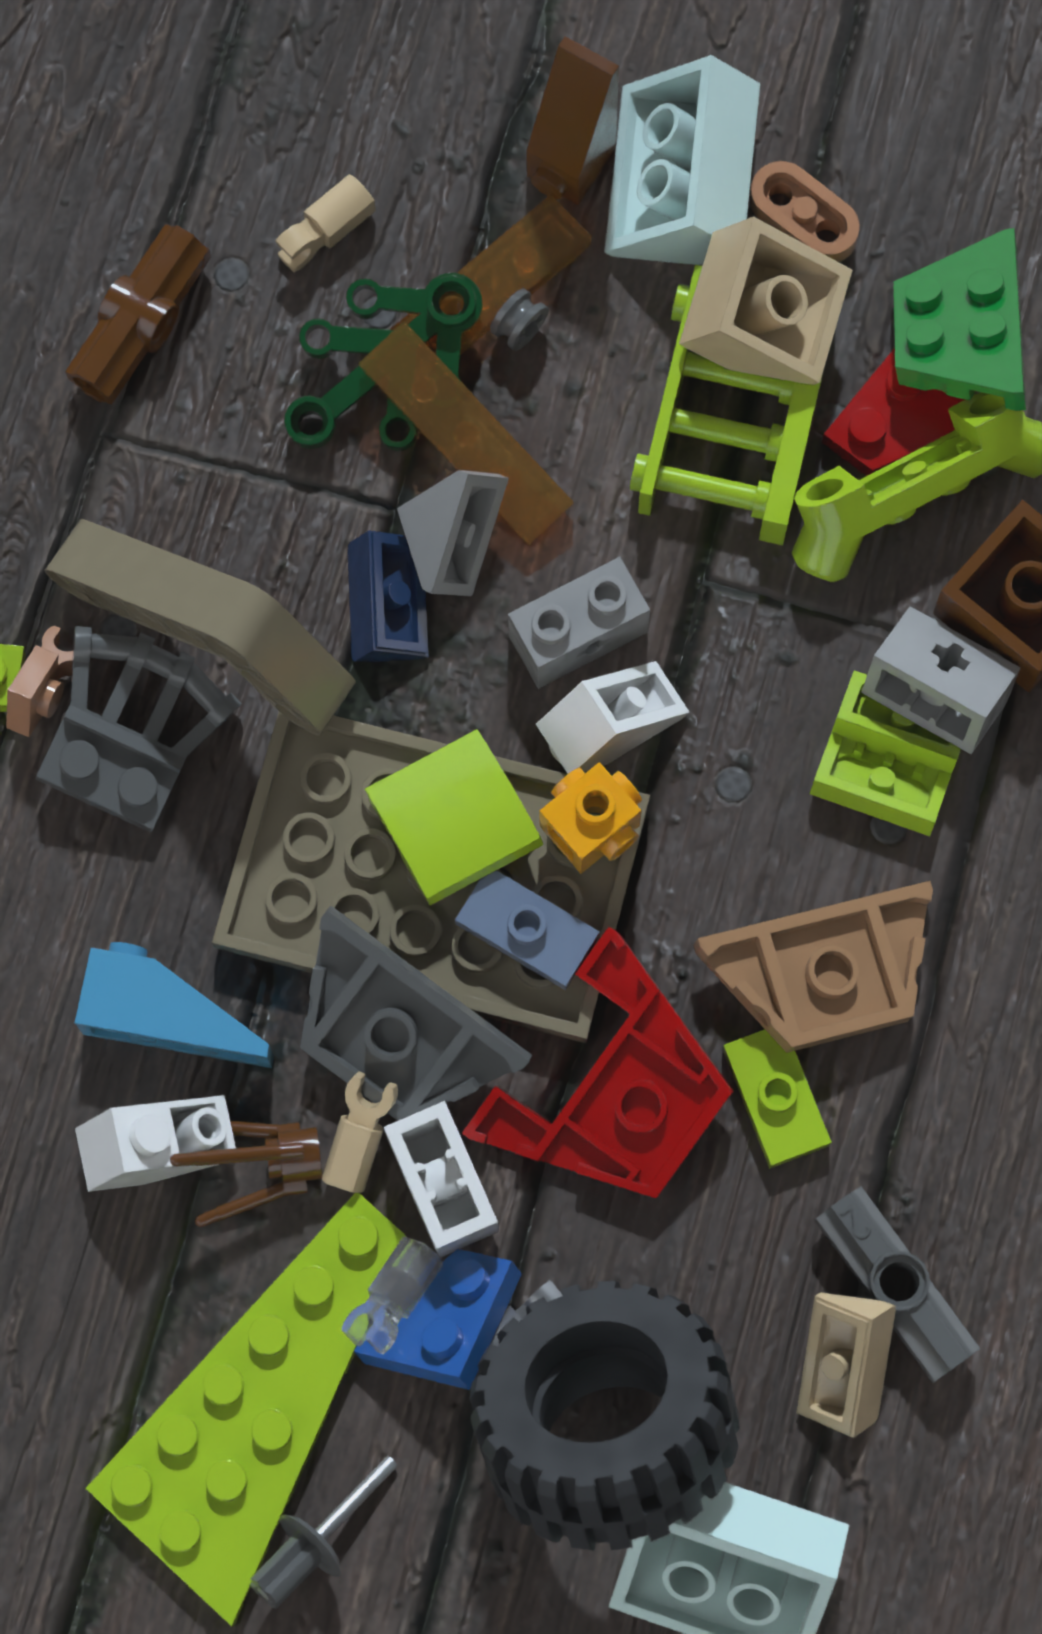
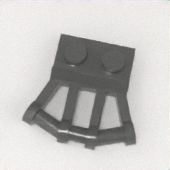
M75 626L70 705L35 780L146 831L152 832L185 759L220 727L242 703L232 693L226 696L194 663L195 657L181 651L179 656H176L153 645L155 641L153 637L142 632L139 637L91 633V627ZM90 658L127 661L102 716L88 710L87 696ZM143 667L167 678L168 681L143 734H140L116 722ZM183 687L208 714L173 748L157 742Z

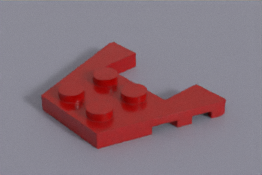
M608 927L575 975L627 1011L629 1017L552 1124L502 1087L496 1085L462 1134L468 1139L483 1144L486 1143L533 1160L543 1161L596 1180L658 1198L734 1091L620 933L612 927Z

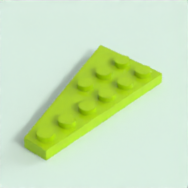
M355 1193L85 1488L231 1626H234L252 1583L250 1579L261 1567L269 1549V1543L280 1521L279 1518L283 1514L286 1505L289 1504L331 1409L332 1401L355 1355L354 1349L360 1341L372 1311L375 1310L406 1240L405 1234L360 1193Z

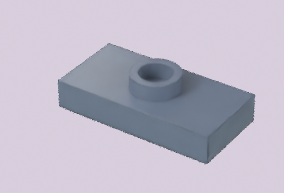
M497 870L479 880L455 918L457 926L564 990L568 988L575 973L599 938L600 933L598 930Z

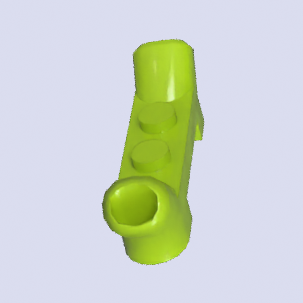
M980 392L975 394L971 401L964 400L948 408L954 431L861 480H857L841 466H837L812 479L796 492L794 498L804 521V525L791 553L797 566L817 578L836 582L847 577L865 535L886 524H895L910 518L915 513L916 508L941 495H952L962 491L969 485L970 480L998 466L1031 478H1036L1042 474V422L1025 417L1024 410L1014 411L1006 409L1004 397Z

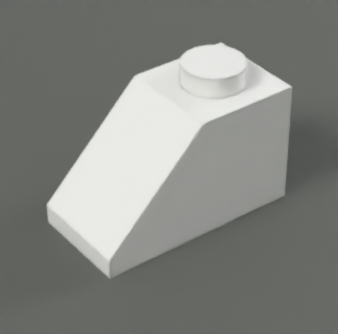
M654 661L580 682L536 723V726L549 744V749L554 758L562 764L569 774L577 768H581L584 772L588 771L599 762L603 766L609 764L683 719L689 713V710L658 663Z

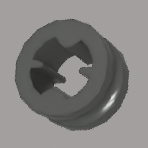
M524 288L515 292L503 304L490 326V332L496 337L502 335L508 337V347L513 351L522 349L536 335L549 313V308L541 302L536 305L532 304L530 301L531 293Z

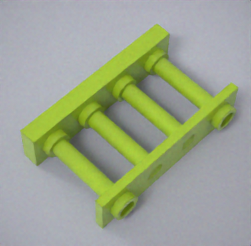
M695 264L690 286L679 284L677 288L671 320L681 322L649 456L637 453L629 490L640 492L638 513L648 516L651 514L656 489L751 510V517L763 520L759 540L783 546L821 381L818 384L810 385L728 370L679 345L702 269L701 265ZM688 376L778 396V403L789 405L785 426L773 423L772 428L769 429L678 409L676 407L683 378ZM670 432L766 453L765 460L776 462L772 482L759 480L758 486L664 466L663 460Z

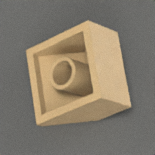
M754 216L714 231L679 345L728 370L810 385L818 384L821 381L852 269Z

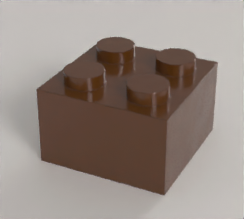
M1022 500L944 586L939 594L933 614L952 630L985 648L998 652L1004 659L1021 667L1015 682L1029 693L1042 679V515Z

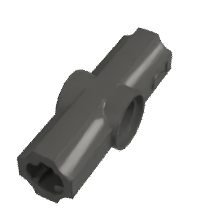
M861 1186L836 1202L814 1220L863 1287L866 1298L884 1301L896 1306L893 1330L932 1383L980 1349L929 1279V1273L925 1264L916 1255L908 1251ZM888 1268H899L909 1274L914 1288L911 1298L906 1301L889 1299L880 1287L882 1271Z

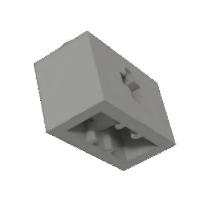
M618 557L508 613L509 638L539 689L648 633L650 608L621 557Z
M910 606L875 653L861 693L967 753L972 754L1005 707L1021 667L1004 659L998 652L985 648L950 629L942 621L931 618Z

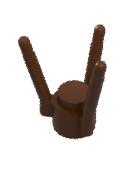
M230 1121L233 1136L268 1138L265 1140L266 1146L205 1150L171 1155L170 1164L175 1167L268 1161L269 1178L283 1177V1181L197 1215L194 1220L195 1224L198 1227H204L284 1196L306 1194L307 1180L322 1179L317 1127L300 1129L299 1122L276 1125Z

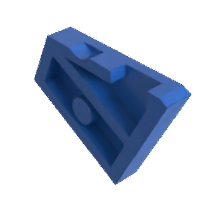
M456 1249L357 1343L354 1353L367 1365L470 1390L479 1370L477 1365L495 1335L522 1273L513 1261Z

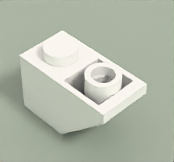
M225 1095L110 1108L75 1128L88 1192L145 1185L220 1165L175 1167L170 1164V1157L173 1154L236 1148Z

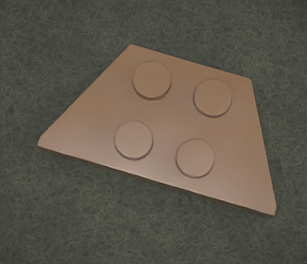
M931 881L701 937L693 944L696 955L786 1053L908 1022L914 1016L918 991L916 983L917 969L923 959L926 939L923 938L927 905L932 900L933 888Z

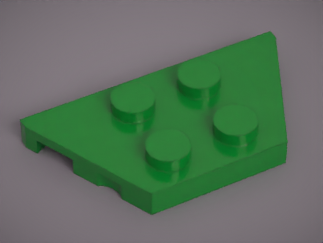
M1014 228L1004 229L893 282L895 368L899 385L925 391L937 389L945 392L948 396L970 401L975 391L1004 397L1006 409L1014 411L1026 410L1018 258Z

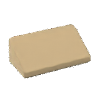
M818 1293L815 1295L797 1414L852 1438L876 1422L879 1415L895 1318V1305L879 1300Z

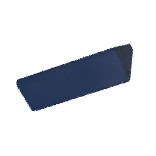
M368 530L351 541L347 549L352 660L359 662H383L426 659L429 657L426 591L421 587L406 536Z

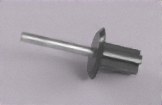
M386 1456L316 1529L298 1517L281 1515L279 1518L280 1523L290 1539L251 1577L252 1583L250 1586L256 1594L262 1596L269 1606L276 1609L316 1567L332 1576L339 1577L341 1571L338 1557L326 1540L398 1467L397 1463L390 1456Z

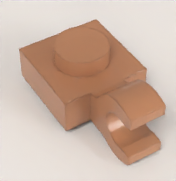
M52 626L44 633L42 646L36 645L7 690L6 728L30 737L42 716L51 718L55 713L64 690V684L58 680L65 676H72L73 650L61 651L58 649L60 644L59 627Z

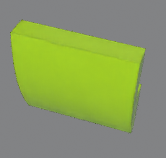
M854 670L809 794L930 837L961 749L861 693L867 675Z
M478 729L365 788L372 807L397 846L405 866L430 906L544 845L525 807Z

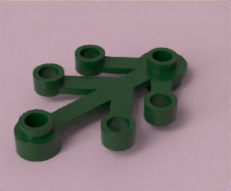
M459 273L441 274L432 279L425 289L379 286L375 281L366 278L356 280L349 286L346 293L347 304L352 314L360 319H372L379 315L382 310L418 314L415 319L400 331L332 326L331 323L320 318L311 319L302 326L299 333L300 344L304 352L312 358L324 359L332 355L333 352L371 354V356L322 398L303 396L289 405L285 413L284 423L286 431L294 443L306 449H316L327 444L334 435L336 428L335 420L390 374L387 414L380 422L379 434L384 445L390 450L405 451L409 449L417 438V428L411 417L417 350L436 334V374L428 380L426 386L428 400L435 409L443 412L452 411L461 404L464 397V389L458 376L462 333L473 328L480 319L483 301L478 286L470 278ZM363 289L372 290L377 295L375 304L367 309L359 308L354 303L355 295ZM452 295L461 298L464 306L458 314L447 315L440 309L444 298ZM315 329H324L330 334V340L323 348L315 349L307 343L309 334ZM448 381L456 386V395L449 401H439L433 394L434 388L440 382ZM308 415H317L323 420L321 430L315 435H306L300 430L302 419ZM402 421L409 426V435L402 441H392L387 436V429L391 423Z

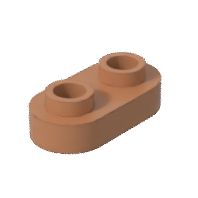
M772 162L763 166L755 174L751 184L750 206L759 220L837 262L843 261L853 252L859 234V220L852 207L801 167L791 162ZM780 193L786 195L790 202L779 206L772 203L770 197ZM821 230H830L836 234L837 239L833 242H823L816 234Z

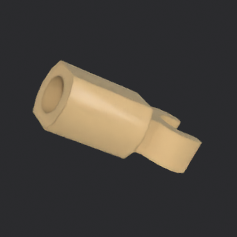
M349 174L304 211V220L301 223L289 227L275 240L276 244L282 249L278 252V257L295 273L304 267L322 246L333 247L375 212V200L362 183Z
M359 1071L347 1084L345 1101L350 1109L349 1115H342L322 1175V1180L326 1184L352 1193H361L365 1190L383 1133V1127L378 1124L379 1118L384 1116L393 1107L398 1096L397 1084L390 1082L385 1087L380 1102L371 1103L365 1100L361 1092L365 1073Z

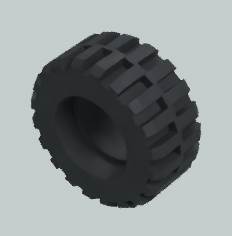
M597 1281V1288L581 1290L579 1284L561 1289V1297L549 1302L542 1297L525 1308L527 1316L520 1321L513 1317L497 1333L499 1346L490 1344L477 1365L480 1375H477L472 1382L470 1402L474 1412L471 1415V1420L491 1483L498 1498L504 1499L508 1512L520 1524L528 1526L532 1524L536 1535L551 1542L559 1543L562 1537L565 1536L568 1537L571 1548L591 1551L595 1550L596 1543H609L611 1550L633 1548L631 1540L648 1535L650 1541L653 1542L671 1534L669 1525L680 1519L684 1524H687L702 1512L701 1499L704 1495L710 1499L717 1496L727 1480L724 1468L729 1469L735 1462L739 1447L736 1433L740 1429L739 1416L722 1347L716 1343L713 1330L703 1317L696 1314L691 1315L689 1305L673 1295L666 1294L662 1300L659 1299L656 1288L633 1283L631 1290L621 1289L618 1281ZM610 1387H632L646 1390L662 1398L657 1409L643 1424L633 1431L612 1440L581 1443L562 1439L550 1433L556 1419L569 1405L597 1390Z

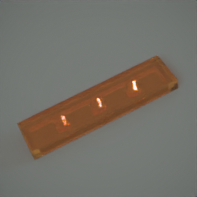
M551 194L457 272L467 276L478 286L483 301L480 319L473 328L462 333L460 355L490 331V326L497 312L515 292L524 288L532 295L591 245L592 236ZM448 296L441 302L440 309L447 315H456L463 309L464 302L457 296ZM408 313L389 330H402L418 314ZM437 334L417 350L413 395L436 374Z
M405 321L359 362V367L457 471L466 470L501 474L509 478L498 515L528 547L574 506V502Z

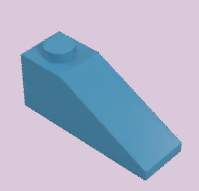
M111 942L109 951L97 948L90 949L75 1018V1024L83 1035L272 1068L274 1053L267 1042L156 959L148 958L147 949L123 942Z

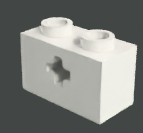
M445 1101L384 1127L388 1142L439 1258L499 1232L496 1216Z

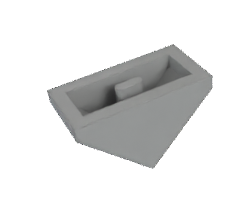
M458 470L397 508L423 590L431 594L473 595L509 478L501 474Z

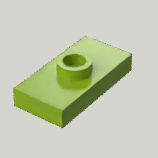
M765 1029L723 1045L722 1050L769 1169L831 1145V1139L795 1051L786 1053Z

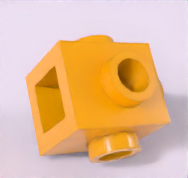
M600 762L586 773L581 768H577L567 774L552 789L551 794L555 798L539 810V826L580 874L604 855L609 861L616 859L639 838L635 830L640 826L642 810L638 807V804L642 801L641 795L623 773L617 771L611 776ZM590 813H599L601 815L593 816Z

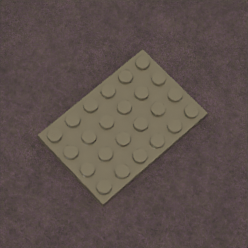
M278 712L213 936V947L312 973L316 965L321 930H319L321 917L332 906L479 1016L587 1043L600 992L577 975L574 976L568 988L564 990L457 926L455 918L479 880L430 906L405 866L397 846L369 801L365 788L448 744L338 716L332 717L321 735H315L297 726ZM495 756L544 844L497 871L598 930L600 933L599 938L594 944L595 946L608 927H612L614 930L617 928L650 795L639 792L642 801L638 804V807L642 812L640 826L635 830L639 835L637 841L616 859L609 861L604 855L580 874L539 826V810L555 798L551 791L567 774ZM590 813L593 816L601 815L599 813Z

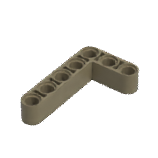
M79 520L44 570L57 585L87 603L225 659L283 716L312 734H322L356 683L352 675L277 600L265 591L246 581L88 520Z

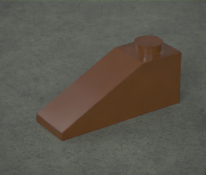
M564 36L558 46L526 150L527 177L531 179L532 184L544 195L557 200L564 197L579 205L616 148L619 65Z

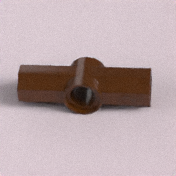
M165 224L130 277L127 275L119 277L109 288L99 308L98 324L65 371L68 380L79 387L83 393L100 403L106 402L112 405L146 353L158 351L167 341L179 316V304L211 258L210 250L195 235L177 225L170 226Z

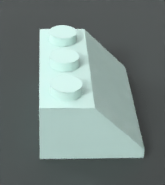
M710 55L623 86L605 253L612 257L700 265L704 263L714 231L747 219L760 83Z
M725 1482L714 1498L710 1499L704 1495L701 1499L703 1511L690 1522L684 1524L679 1519L669 1525L671 1534L653 1542L650 1541L649 1535L631 1540L633 1548H627L609 1603V1608L684 1634H816L837 1580L849 1524Z

